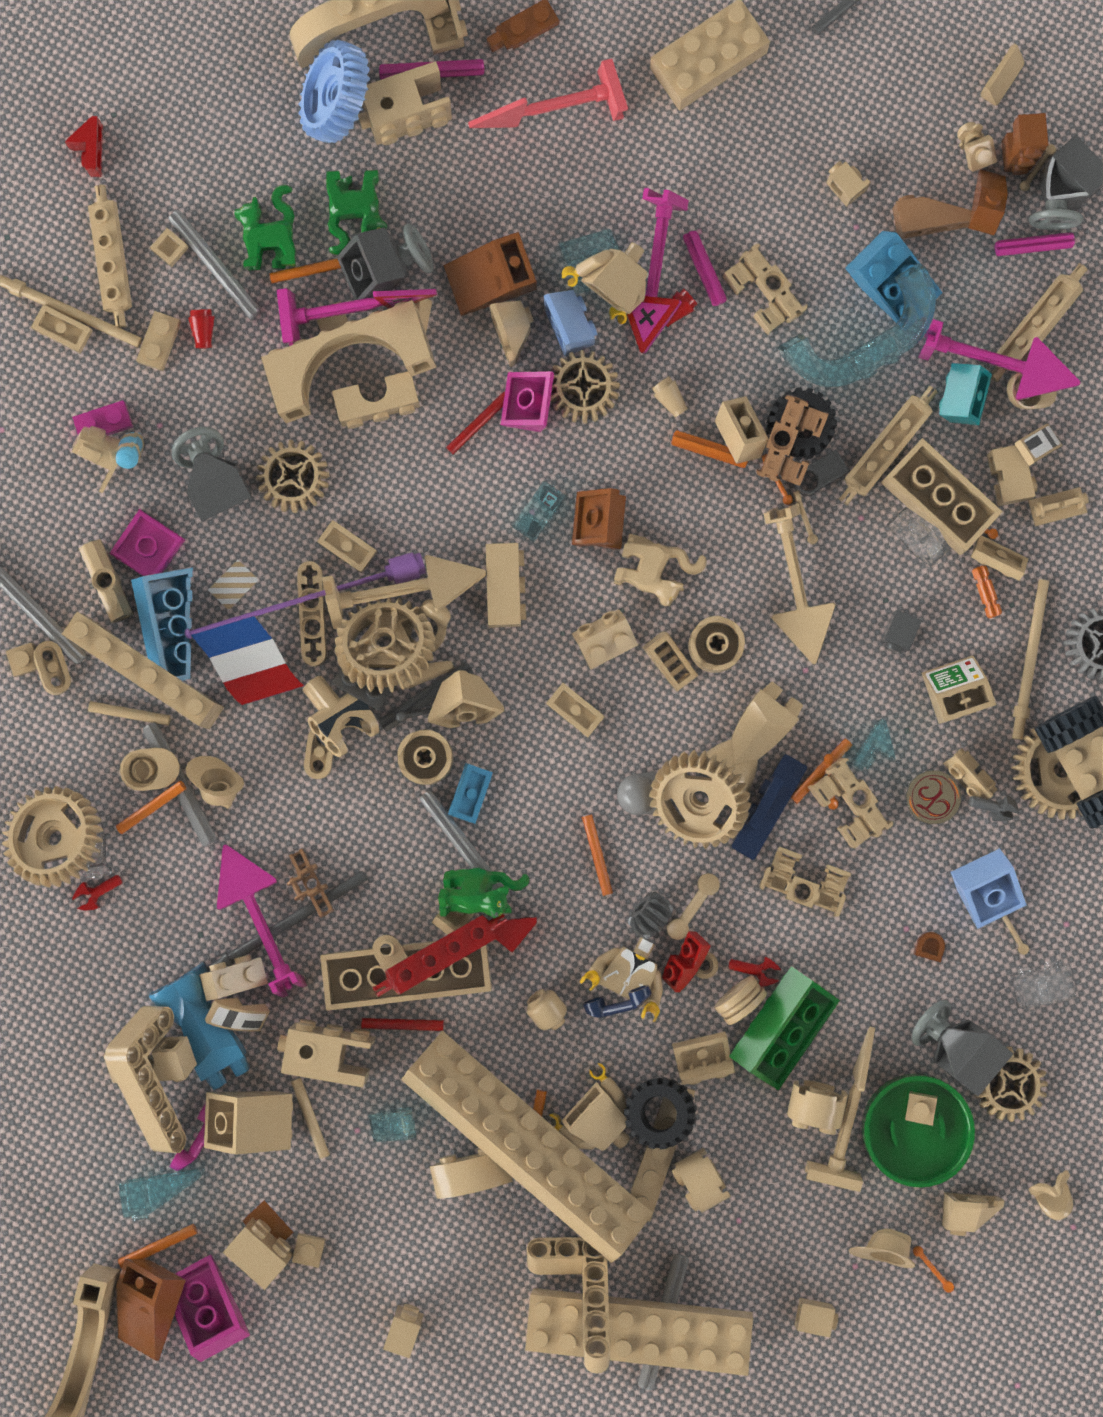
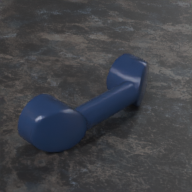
M643 985L628 992L630 1000L606 1005L604 997L600 996L584 1002L583 1006L586 1014L589 1016L604 1018L638 1009L651 997L652 993L649 985Z

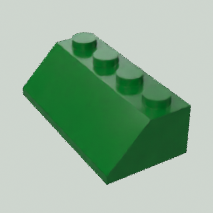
M791 966L772 995L766 1000L761 1011L751 1022L750 1027L741 1040L735 1045L729 1057L779 1091L840 1000Z

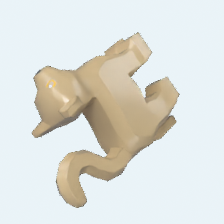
M629 534L627 544L624 545L622 557L629 559L635 556L640 561L637 570L617 568L614 584L620 586L623 582L630 583L642 592L655 594L660 604L668 607L677 599L679 592L684 591V584L675 580H663L661 578L670 558H677L681 569L687 574L692 575L701 573L706 567L707 560L705 556L701 555L695 564H691L686 552L679 547L655 544L645 537Z

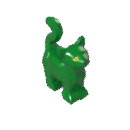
M365 170L361 190H349L353 185L352 176L341 179L340 171H326V189L329 196L328 228L329 232L340 240L338 245L329 247L330 253L339 255L351 241L348 233L339 227L340 221L362 219L361 233L383 227L386 230L388 229L387 223L379 216V199L375 191V186L378 185L379 181L378 170Z
M282 184L277 186L272 192L271 201L274 207L284 215L281 221L260 223L262 211L256 197H253L252 202L245 203L242 207L235 209L234 216L243 225V240L248 251V258L243 261L244 269L248 271L260 270L263 251L271 250L275 252V258L272 260V268L274 270L286 269V265L296 266V248L293 242V222L295 216L293 208L282 200L284 194L292 192L291 186Z
M481 868L446 871L443 878L444 888L440 889L438 896L440 916L445 917L450 912L466 914L483 912L492 918H497L502 914L512 913V908L507 904L506 898L509 890L521 891L525 889L529 884L530 878L527 874H523L520 879L512 880L503 872L488 871ZM496 883H502L504 885L503 887H499L498 889L492 890L493 885Z

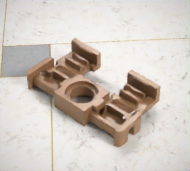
M786 395L785 399H788L786 408L780 422L775 421L766 444V448H769L762 469H757L756 472L757 475L768 477L775 482L780 479L777 476L778 474L782 476L781 479L800 486L809 461L802 460L799 463L792 460L793 456L787 457L791 452L799 431L796 427L801 428V431H804V429L813 431L812 435L820 438L829 413L811 407L806 409L804 408V406L808 407L806 400ZM783 430L789 433L790 441L787 445L780 446L775 442L774 436L778 431Z

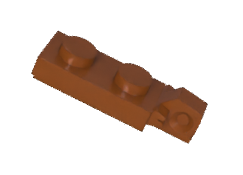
M542 0L500 23L495 28L496 32L487 37V45L492 53L504 46L507 50L511 48L514 50L558 26L560 20L549 1Z

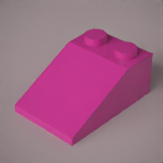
M211 1254L175 1273L186 1280L175 1311V1317L191 1356L202 1362L250 1336L241 1311Z

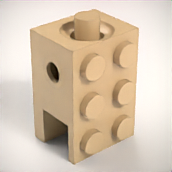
M436 61L367 84L366 87L369 90L366 91L364 97L366 100L362 104L365 112L358 114L362 130L371 128L376 145L382 143L383 145H390L405 135L412 137L422 133L423 129L432 126L439 128L446 125L449 120H452L449 96L424 105L420 98L441 90L440 71Z
M300 1019V1022H295L288 1029L287 1036L280 1035L277 1051L284 1052L281 1073L363 1088L368 1081L370 1069L343 1064L346 1046L370 1049L375 1042L376 1036H371L370 1031L364 1029H354L353 1032L343 1031V1026L327 1024V1027L316 1026V1021Z

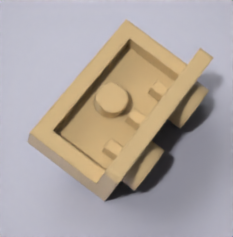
M447 0L450 11L425 20L433 54L464 47L463 37L468 36L465 21H459L457 11H461L459 0Z
M620 610L609 611L601 619L593 623L584 624L572 633L590 670L638 646L630 625Z
M726 1032L672 1044L682 1085H695L702 1080L724 1078L729 1074L735 1073L734 1064L729 1057L731 1053Z

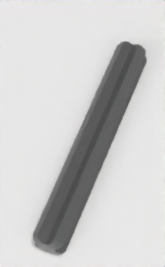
M464 662L381 717L379 723L385 731H389L401 722L396 720L398 712L418 711L433 702L441 683L454 672L463 670L474 674L470 665Z

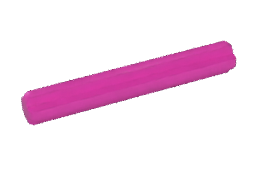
M482 59L436 61L440 71V78L482 76L485 72ZM432 62L381 64L379 66V76L382 80Z

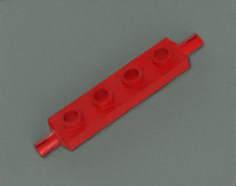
M502 914L490 920L481 915L386 969L387 979L372 987L374 991L382 987L385 988L375 994L377 997H380L393 989L400 995L494 941L496 939L494 930L508 923L507 918L496 923L504 918L505 915Z

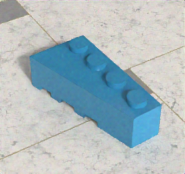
M193 567L142 576L131 580L148 659L182 681L189 680L191 672V643H189V639L185 636V630L189 628L190 631L192 629V618H190L192 590L190 589Z

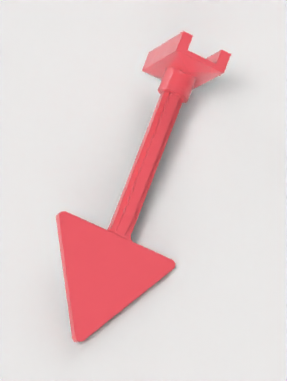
M608 59L601 62L597 71L601 84L593 86L592 89L531 103L528 106L527 99L522 98L469 121L468 125L469 128H514L519 126L523 116H534L591 101L600 102L604 100L607 101L613 121L624 118L623 112L628 110V106L613 59Z

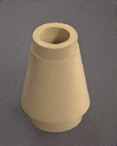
M670 376L652 387L655 393L653 396L674 417L679 416L688 409L676 381H672Z

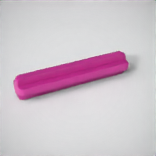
M689 231L683 235L684 243L712 305L720 306L727 301L726 295L698 232Z
M1072 232L998 240L995 243L996 256L1068 249L1075 245V237Z

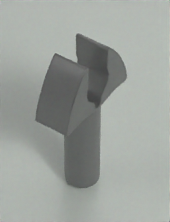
M1008 795L1000 802L977 796L969 798L970 806L991 811L992 821L1013 820L1012 812L1019 814L1016 801Z

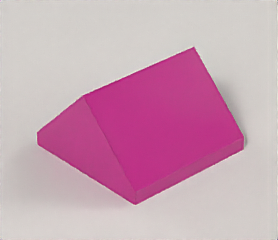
M551 371L508 372L500 425L542 432L547 426L554 373Z

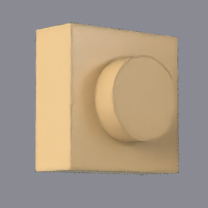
M990 135L964 144L968 168L972 172L997 163L994 141Z
M168 228L150 247L151 251L171 268L189 248L184 241Z
M28 643L6 651L14 677L37 671L33 658L35 651L34 643Z
M910 1091L905 1120L933 1126L938 1096Z
M299 1233L292 1262L319 1268L326 1239Z

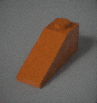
M982 169L979 170L969 229L995 235L1006 208L1008 196L1006 176Z

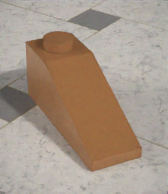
M914 195L900 197L899 201H896L892 208L896 231L901 239L968 228L971 210L926 197L915 198Z

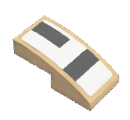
M1048 423L1014 443L1029 466L1063 446Z
M238 998L216 999L205 1021L207 1024L229 1030L260 1031L270 1010L266 1004L242 1005Z

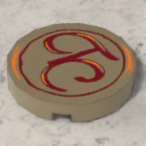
M926 771L915 776L909 783L906 791V800L910 813L918 821L926 824H941L950 820L957 813L961 803V793L956 781L948 774L941 771Z

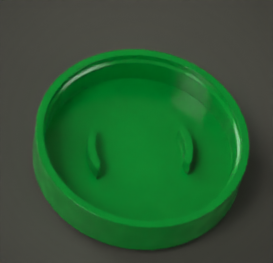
M906 1074L887 1081L871 1096L862 1117V1139L870 1159L887 1177L906 1186L931 1187L949 1180L962 1169L973 1149L975 1125L967 1102L952 1086L930 1075ZM910 1091L938 1096L933 1126L905 1120Z

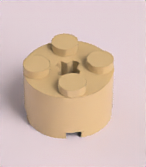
M711 616L702 620L692 631L688 642V650L693 662L703 671L711 673L724 672L733 667L741 658L745 646L744 634L738 624L722 616ZM712 638H715L717 642L722 641L723 645L720 647V651L710 647V644L713 642Z
M432 730L415 731L407 735L401 742L397 752L398 765L403 775L410 781L420 785H433L442 781L449 774L453 765V751L448 741L439 733ZM428 750L431 751V763L425 762L421 765L422 759L419 757V754L421 752L427 753Z
M799 1080L794 1081L787 1116L792 1119L794 1127L808 1129V1126L819 1128V1131L822 1133L835 1135L836 1129H840L842 1126L848 1093L841 1090L840 1095L834 1092L835 1086L821 1082L804 1080V1085H799Z
M704 1147L675 1163L676 1168L671 1170L678 1184L682 1187H687L689 1193L685 1196L691 1208L695 1212L700 1210L701 1213L731 1197L728 1191L723 1193L722 1190L726 1188V1185L712 1160L708 1156L703 1157L707 1154Z

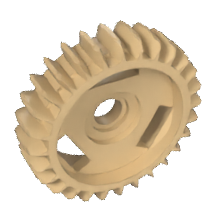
M391 597L387 598L386 602H381V600H377L376 604L366 602L367 607L363 609L357 605L358 612L356 614L348 612L350 620L342 619L343 628H337L339 637L335 638V654L343 674L348 676L352 683L357 681L360 689L367 684L368 690L372 692L376 686L381 694L384 687H389L393 693L394 686L399 685L404 690V682L408 681L413 685L412 677L422 678L421 669L429 670L427 661H433L432 652H435L436 648L433 628L426 614H421L418 606L413 608L410 601L403 605L400 597L395 603H392ZM372 624L369 627V629L365 632V634L362 636V638L358 642H355V639L358 636V634L364 628ZM409 624L414 628L419 638L418 642L411 643L403 625ZM388 636L392 640L388 646L381 647L377 645L378 639ZM370 667H374V668H393V669L378 671V670H371V669H369V668H370Z
M1035 728L1031 730L1033 738L1030 736L1023 737L1027 745L1017 746L1023 752L1022 755L1013 756L1014 759L1020 761V764L1012 766V769L1019 771L1020 775H1016L1012 779L1021 780L1022 783L1016 787V790L1026 791L1021 799L1031 798L1032 801L1029 807L1034 808L1039 805L1037 812L1039 814H1044L1048 810V818H1053L1056 812H1058V819L1064 820L1067 812L1070 819H1075L1076 810L1079 815L1083 816L1077 806V802L1072 804L1068 798L1070 794L1076 791L1068 775L1061 778L1055 774V765L1060 762L1055 751L1047 753L1034 730ZM1037 758L1040 786H1034L1032 782L1031 759Z
M693 750L689 756L684 751L679 757L674 755L670 761H666L656 773L655 779L651 784L653 789L649 794L653 798L650 806L656 808L653 816L661 817L658 825L665 824L667 826L665 833L670 831L675 833L674 840L679 837L683 838V845H686L688 841H692L694 848L699 843H702L704 849L708 848L710 843L716 848L720 842L726 844L730 838L733 839L738 831L743 828L749 816L748 810L751 805L748 802L751 793L745 792L748 783L739 782L743 774L735 775L733 773L735 765L728 768L726 766L727 759L725 758L721 762L717 761L716 753L711 758H708L706 750L700 756L697 755L696 750ZM687 772L702 773L712 778L689 776ZM695 792H705L708 795L709 801H698L695 797ZM670 799H673L682 816L676 811ZM728 805L732 808V813L726 822L719 825L715 820L724 806Z
M55 786L52 790L49 787H45L43 793L35 790V798L25 795L27 801L25 804L17 802L20 808L18 812L10 811L14 818L12 821H5L10 826L9 831L2 832L8 837V840L2 842V845L9 849L3 854L10 858L7 863L14 868L13 871L20 875L22 879L34 885L50 888L51 885L60 887L62 881L71 884V876L80 879L79 870L89 871L86 866L88 861L95 863V860L91 857L93 852L100 853V850L95 845L96 843L103 842L97 836L98 833L104 831L97 825L101 822V818L95 815L97 810L91 806V802L69 788L62 789ZM69 806L79 816L81 825L78 828L64 813ZM33 821L32 826H31V829H30L29 834H28V837H27L26 842H25V836H26L27 829H28L29 825L31 824V822ZM60 831V842L56 845H51L49 841L50 836L54 832ZM63 858L68 859L57 867L44 868V863Z

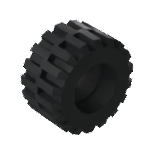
M796 388L794 392L790 390L785 392L782 397L780 396L776 400L767 417L766 423H768L766 432L770 435L775 421L780 422L788 402V399H785L786 395L806 400L808 402V407L804 406L806 409L811 407L829 413L820 438L814 435L808 438L796 437L791 452L787 456H793L795 460H802V458L808 460L816 454L819 455L828 446L836 432L835 408L831 409L830 405L832 403L829 399L825 401L822 398L824 394L818 392V394L812 393L813 389L807 388L806 391H802V388ZM783 430L778 431L774 436L775 442L780 446L787 445L790 441L789 433Z
M666 1077L653 1078L636 1087L632 1091L631 1096L628 1097L626 1101L627 1108L624 1109V1115L627 1116L625 1123L631 1129L630 1134L632 1137H636L640 1144L648 1145V1148H660V1150L673 1147L682 1142L693 1130L692 1127L696 1123L697 1118L695 1117L697 1108L694 1105L692 1094H689L687 1091L688 1088L680 1085L677 1080L667 1079ZM658 1096L668 1098L674 1104L677 1113L674 1124L664 1130L651 1126L645 1115L647 1103L652 1098Z

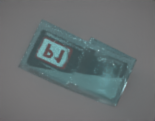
M543 481L512 527L535 542L567 495L546 481Z

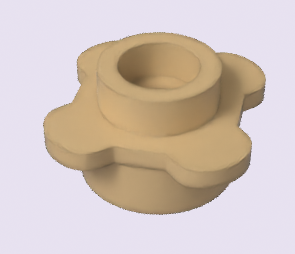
M968 122L960 127L957 136L961 141L959 147L962 150L965 149L964 144L984 137V134L981 132L983 129L982 124Z

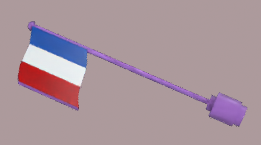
M411 552L388 559L389 565L384 566L385 572L339 585L337 589L338 591L345 590L387 577L389 582L394 580L395 584L418 579L420 575L426 573L421 554H413ZM325 590L194 630L189 631L188 628L185 630V636L188 639L193 637L210 658L224 686L240 705L252 703L304 687L290 671L274 640L255 616L325 596L326 593Z

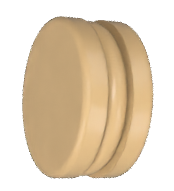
M749 976L728 990L717 1001L714 1008L721 1014L728 1025H733L758 1007L767 996V992L758 984L754 976Z

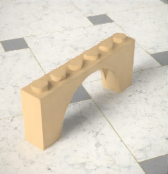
M412 300L399 302L390 309L372 312L366 318L358 321H348L342 327L334 330H324L318 336L298 340L292 346L284 349H274L268 355L262 356L261 359L277 412L287 424L311 415L309 392L315 373L330 355L346 346L371 343L386 347L403 360L411 376L436 368L428 338L414 302Z
M78 611L62 632L63 636L200 727L210 730L224 709V706L160 667L119 639L113 632Z
M94 1263L80 1276L73 1304L78 1307V1316L72 1348L59 1389L45 1417H84L120 1269Z

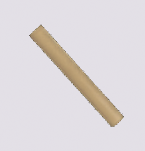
M90 701L88 706V712L150 723L156 722L161 725L169 726L171 715Z
M301 1078L291 1081L319 1159L325 1158L330 1154Z

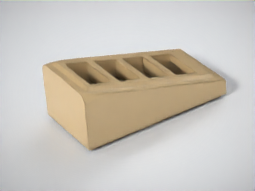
M662 631L642 647L676 692L698 676L667 632ZM665 642L667 646L656 653L654 650ZM672 651L673 655L662 662L661 658ZM679 660L680 664H678L675 668H673L671 671L667 669L670 665ZM685 668L687 672L675 680L674 676Z
M452 661L428 663L429 670L421 669L422 678L412 677L414 684L412 685L406 681L404 682V689L408 690L451 672L455 669Z

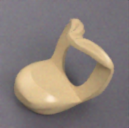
M427 599L420 605L419 609L421 614L425 613L427 617L434 620L437 624L438 629L434 642L436 651L445 639L451 614L446 607L438 612L435 611L433 599ZM409 624L403 625L411 643L417 642L411 637L413 627Z
M1068 1170L1058 1175L1056 1184L1053 1187L1045 1183H1038L1029 1188L1030 1194L1037 1199L1043 1213L1053 1220H1062L1068 1217L1073 1210V1200L1067 1185L1070 1177Z

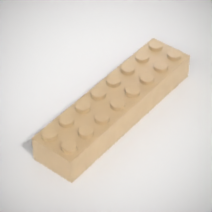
M533 1288L530 1294L525 1351L584 1357L583 1293ZM608 1296L611 1361L748 1376L753 1312ZM594 1353V1354H592V1355H594V1356H600V1355H602V1354H600V1353Z

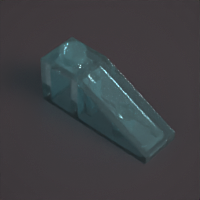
M205 1167L122 1181L119 1184L123 1218L132 1216V1221L149 1218L148 1214L201 1178L206 1173Z

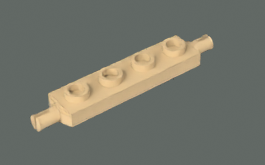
M96 185L94 188L97 202L89 205L88 211L102 306L104 311L114 314L115 327L125 328L127 325L124 311L132 307L117 203L107 199L106 185Z
M1078 263L1070 275L1060 274L997 353L1027 361L1033 339L1038 337L1043 341L1083 292L1079 280L1088 269L1083 264ZM996 366L991 372V379L998 382L1009 369Z
M928 386L920 398L911 395L844 479L848 488L839 497V500L842 502L848 494L849 497L843 504L848 506L856 494L864 497L867 495L933 412L928 404L938 394L936 389L929 397L927 395L933 389L931 386Z

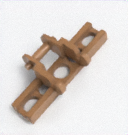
M302 848L298 852L290 854L289 857L298 875L295 878L291 877L290 881L287 882V886H292L297 895L294 900L303 901L304 897L309 896L319 917L322 918L332 913L334 909L325 893L328 886L327 884L321 885L315 873V870L318 868L317 864L311 865ZM299 855H301L304 860V863L301 865H298L295 860L296 857ZM316 879V887L309 888L307 886L308 880ZM300 881L303 882L306 888L304 892H301L297 884ZM321 893L322 898L320 900H316L314 896ZM322 902H325L328 907L326 912H322L319 907Z

